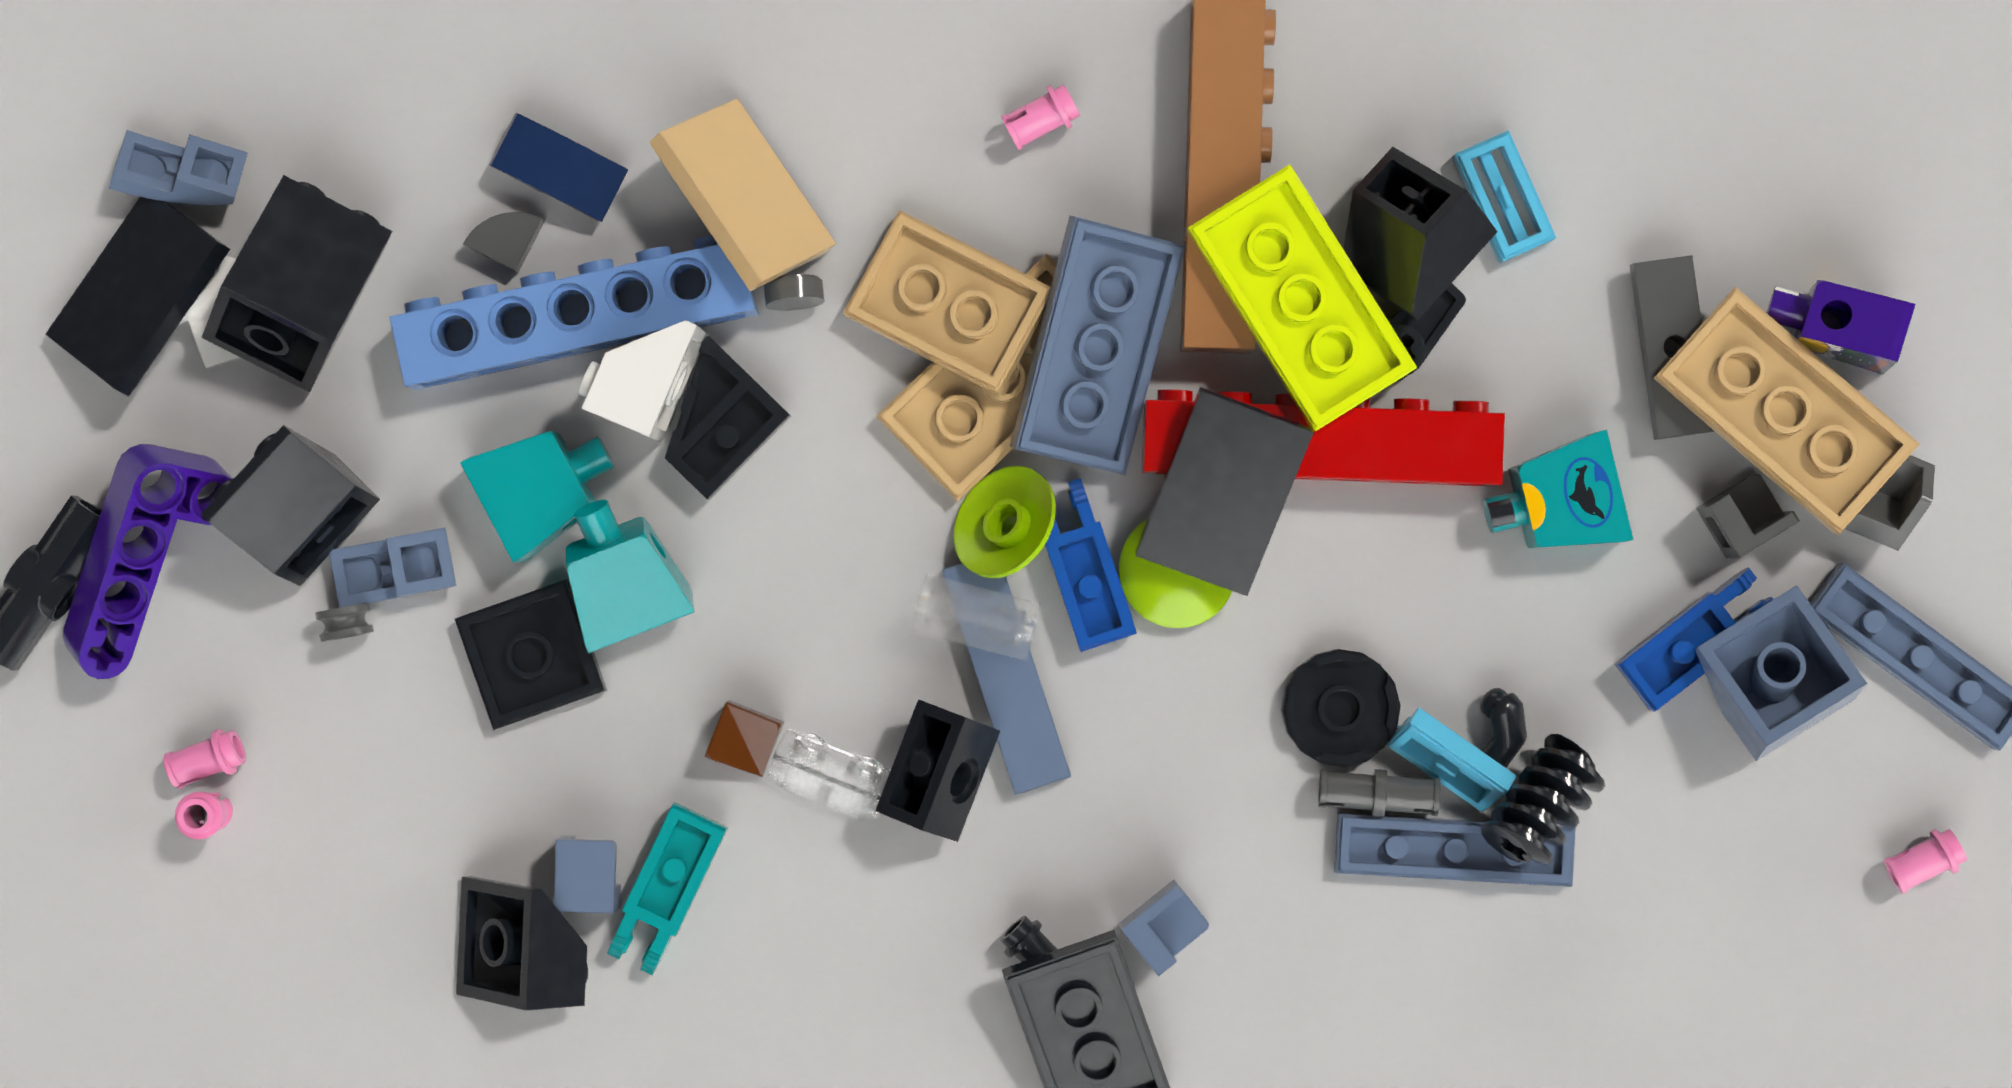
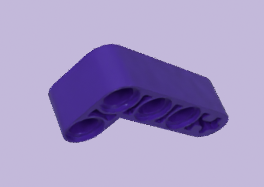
M139 444L130 447L118 460L63 628L62 638L66 648L88 676L96 679H110L119 675L129 665L177 519L211 525L201 513L213 502L217 489L223 483L232 479L216 460L204 455L152 444ZM161 470L158 481L151 486L141 488L144 477L153 471ZM217 482L213 493L208 497L198 499V494L204 486ZM137 526H143L141 534L135 540L123 542V538L129 530ZM126 581L120 592L116 595L105 597L109 587L117 582Z

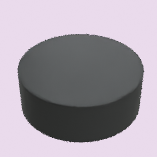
M786 275L764 285L766 308L770 310H801L816 307L825 302L823 280L815 275Z

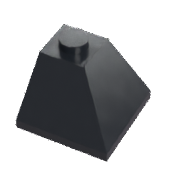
M473 876L462 877L456 995L525 1011L585 1006V987L588 979L587 945L545 892L539 888Z

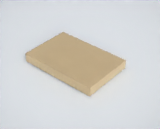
M738 98L665 129L649 142L750 292L824 255L836 245V242Z
M899 210L843 314L846 318L1001 396L1044 316L1051 287Z

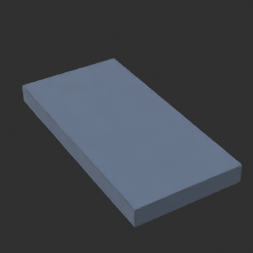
M1069 215L1010 447L1122 475L1126 474L1185 245Z

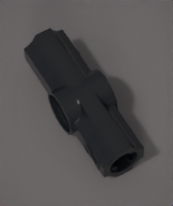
M71 495L39 543L26 549L11 566L3 582V587L7 590L0 598V665L11 671L19 670L51 622L59 620L70 609L102 511L96 505L78 496Z

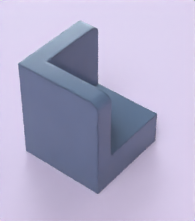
M562 836L556 839L554 905L560 912L614 913L621 908V884H616L617 844L615 841L576 839L575 836Z
M1172 880L1119 923L1122 932L1158 977L1177 962L1176 954L1209 928L1208 921L1175 880Z

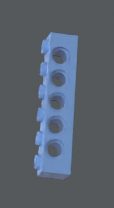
M709 235L694 240V250L672 254L670 246L650 248L635 253L637 260L635 263L614 267L612 259L591 261L577 266L579 275L556 280L555 272L532 274L520 278L521 288L498 292L496 284L473 287L462 291V301L444 305L440 304L439 297L418 299L404 304L406 313L389 317L404 386L420 390L628 344L684 320L701 328L759 315L754 290L749 291L713 236ZM689 269L702 271L706 279L705 289L702 294L691 300L679 298L675 290L676 280L679 275ZM641 282L646 286L648 293L645 305L636 312H623L618 304L620 290L628 283ZM572 295H584L589 302L588 316L580 324L566 325L561 318L563 302ZM517 307L527 308L531 316L529 330L521 337L509 338L503 328L506 314ZM458 320H468L473 329V337L470 344L460 351H452L446 342L448 328Z

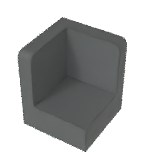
M1910 455L1845 529L1899 551L1932 503L1935 465Z
M1760 474L1748 476L1696 508L1725 558H1740L1800 522L1794 511H1782Z

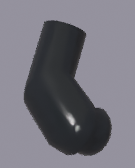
M1494 688L1483 696L1480 703L1481 712L1491 719L1493 737L1482 752L1507 768L1527 738L1524 707L1516 694H1507L1501 688Z

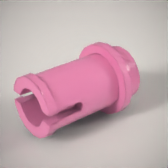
M1049 85L1046 87L1047 94L1009 114L1001 116L1018 150L1064 124L1067 129L1073 127L1070 121L1078 118L1080 114L1065 85L1056 89Z
M217 729L211 733L210 739L175 752H168L164 755L163 760L170 782L177 789H181L188 784L223 771L228 775L236 773L238 766L246 762V754L241 739L235 731L231 730L225 733L223 730Z
M193 792L184 796L179 801L175 810V822L178 829L185 836L192 839H205L214 835L219 829L224 828L230 822L233 815V807L227 798L219 800L222 795L220 793ZM203 808L207 812V821L205 824H202L205 820L202 814Z
M1934 829L1930 831V839L1891 858L1884 859L1885 867L1891 879L1902 894L1947 870L1952 874L1959 872L1958 865L1967 861L1961 844L1950 829L1942 833Z

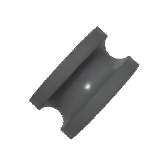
M369 603L316 612V620L322 621L325 626L324 632L319 635L320 641L325 642L374 632L373 624H368L365 620V614L370 610Z

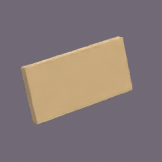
M1046 254L1026 274L1051 287L1057 263ZM1042 320L1001 396L932 362L877 415V418L957 502L1014 449L1010 447Z
M1736 287L1653 378L1835 535L1840 534L1920 445V443Z

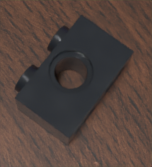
M918 699L875 811L919 830L958 842L1000 730Z

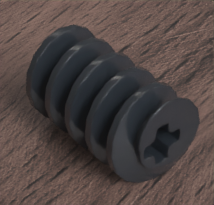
M1549 734L1544 740V748L1538 749L1532 756L1531 766L1525 767L1518 775V784L1512 785L1505 794V802L1498 804L1492 811V821H1487L1482 825L1481 833L1486 842L1511 860L1527 863L1532 860L1538 864L1549 865L1553 860V855L1543 843L1546 842L1556 847L1563 846L1567 840L1557 824L1570 829H1574L1579 824L1578 816L1569 806L1579 810H1588L1592 805V800L1582 788L1599 793L1605 787L1604 779L1596 771V766L1590 755L1572 740L1560 734Z

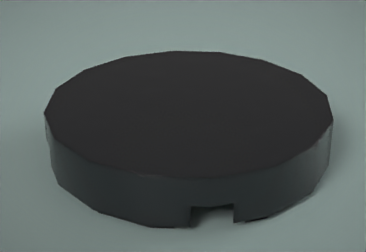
M1333 649L1314 654L1296 667L1284 687L1281 713L1286 733L1301 752L1321 764L1348 767L1369 761L1386 746L1397 730L1401 705L1395 682L1381 664L1361 652Z

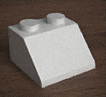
M684 320L605 352L601 364L593 361L584 375L579 389V395L586 397L582 409L663 443L698 361L701 343L708 334L696 324Z

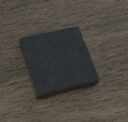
M569 579L455 618L493 730L607 691L595 653H588L585 646Z

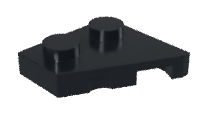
M708 335L701 343L698 362L690 386L687 387L681 405L680 418L676 430L672 433L665 459L707 500H710L777 432L791 415Z

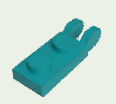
M676 802L673 803L622 909L625 915L608 949V955L620 959L622 954L627 952L639 920L654 926L659 930L653 943L648 946L642 958L643 964L640 969L653 976L671 937H675L678 934L728 827Z

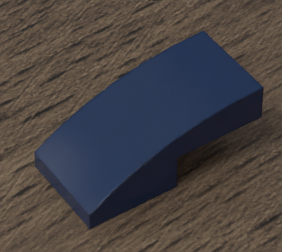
M519 113L514 114L489 166L525 185L545 193L600 222L603 221L628 172L627 168Z

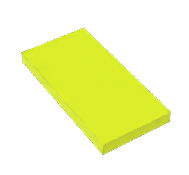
M1290 164L1187 228L1188 233L1306 422L1313 429V432L1417 368Z

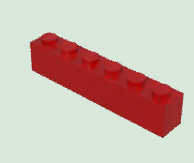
M1157 390V400H1146L1144 402L1141 474H1166L1194 403L1193 391ZM1217 392L1310 427L1290 394H1276L1275 404H1252V393ZM1370 398L1313 433L1295 479L1499 486L1502 485L1505 413H1489V402L1453 401V411L1429 410L1430 400L1398 398L1394 399V409L1370 408Z

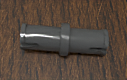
M1374 769L1373 775L1321 770L1318 807L1371 810L1372 816L1384 817L1385 811L1438 816L1441 780L1440 778L1424 779L1388 776L1387 770Z

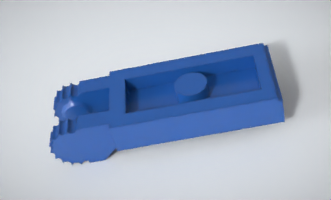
M1081 478L1068 482V494L1073 508L1077 510L1082 527L1060 534L1055 519L1045 546L1080 652L1135 635L1137 632L1100 521L1095 522Z
M1749 567L1735 574L1714 592L1704 594L1614 664L1650 711L1655 712L1705 674L1695 651L1698 646L1774 600L1772 597H1768L1756 602L1736 622L1723 607L1736 596L1746 592L1752 586V583L1756 581L1757 577Z

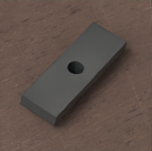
M1693 256L1633 263L1629 266L1654 440L1715 432L1653 379L1671 359L1664 352L1665 340L1667 338L1675 340L1680 349L1702 324Z

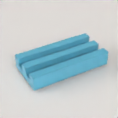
M1509 130L1452 156L1466 190L1498 231L1489 242L1499 264L1556 239V235ZM1498 148L1502 153L1537 234L1530 237L1526 233L1491 154V151ZM1477 157L1516 242L1510 246L1471 161Z
M1417 708L1412 716H1409L1403 722L1402 726L1399 725L1391 740L1387 743L1389 748L1432 778H1440L1442 785L1482 812L1506 794L1516 778L1514 773L1421 708Z

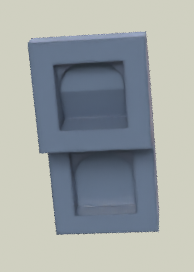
M126 130L109 189L172 203L192 205L233 204L248 152L190 134L186 147L183 148Z
M446 528L333 549L329 553L339 607L361 603L370 604L457 586Z

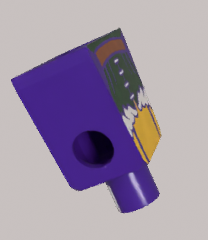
M1817 280L1808 295L1775 286L1766 313L1780 325L1797 329L1795 338L1814 354L1883 375L1899 360L1916 304L1824 280ZM1821 313H1833L1840 321V329L1835 330L1825 326L1821 319Z

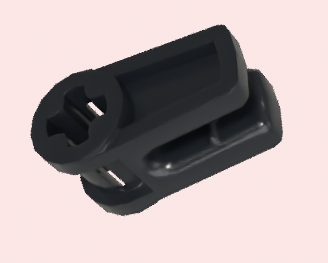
M1451 283L1418 321L1400 309L1388 320L1417 366L1415 370L1399 380H1403L1420 368L1465 304L1466 297L1454 284Z

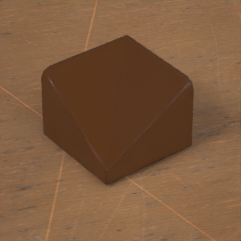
M729 700L725 703L705 757L763 777L784 721Z

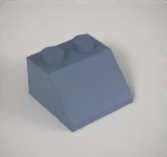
M1797 585L1701 644L1695 650L1722 714L1755 761L1760 760L1854 701L1868 684Z

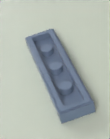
M963 563L943 569L942 572L993 728L1000 730L997 741L1015 795L1071 777L1007 577H982L970 571Z
M1838 563L1810 601L1811 606L1826 627L1990 748L2000 751L2012 735V686L1845 563Z
M1337 813L1334 872L1572 887L1576 828L1570 829L1558 826L1565 834L1567 840L1561 847L1552 846L1546 842L1543 843L1553 855L1552 862L1546 866L1532 860L1529 863L1517 862L1496 851L1486 842L1481 833V827L1487 821L1388 815L1381 817L1372 816L1371 814Z

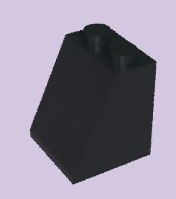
M283 175L222 283L201 338L311 392L393 231L380 225L372 215L360 210H351L326 197L316 186L306 182H297Z

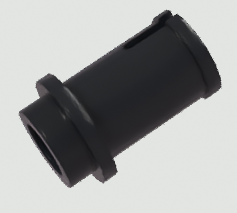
M1026 916L1018 919L1000 939L1006 946L1004 953L1007 957L1015 955L1021 962L1055 951L1057 948L1040 931L1042 924L1038 920L1031 922Z

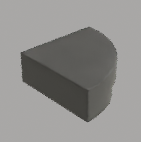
M523 212L498 214L476 226L467 236L463 245L519 273L545 220L536 215Z

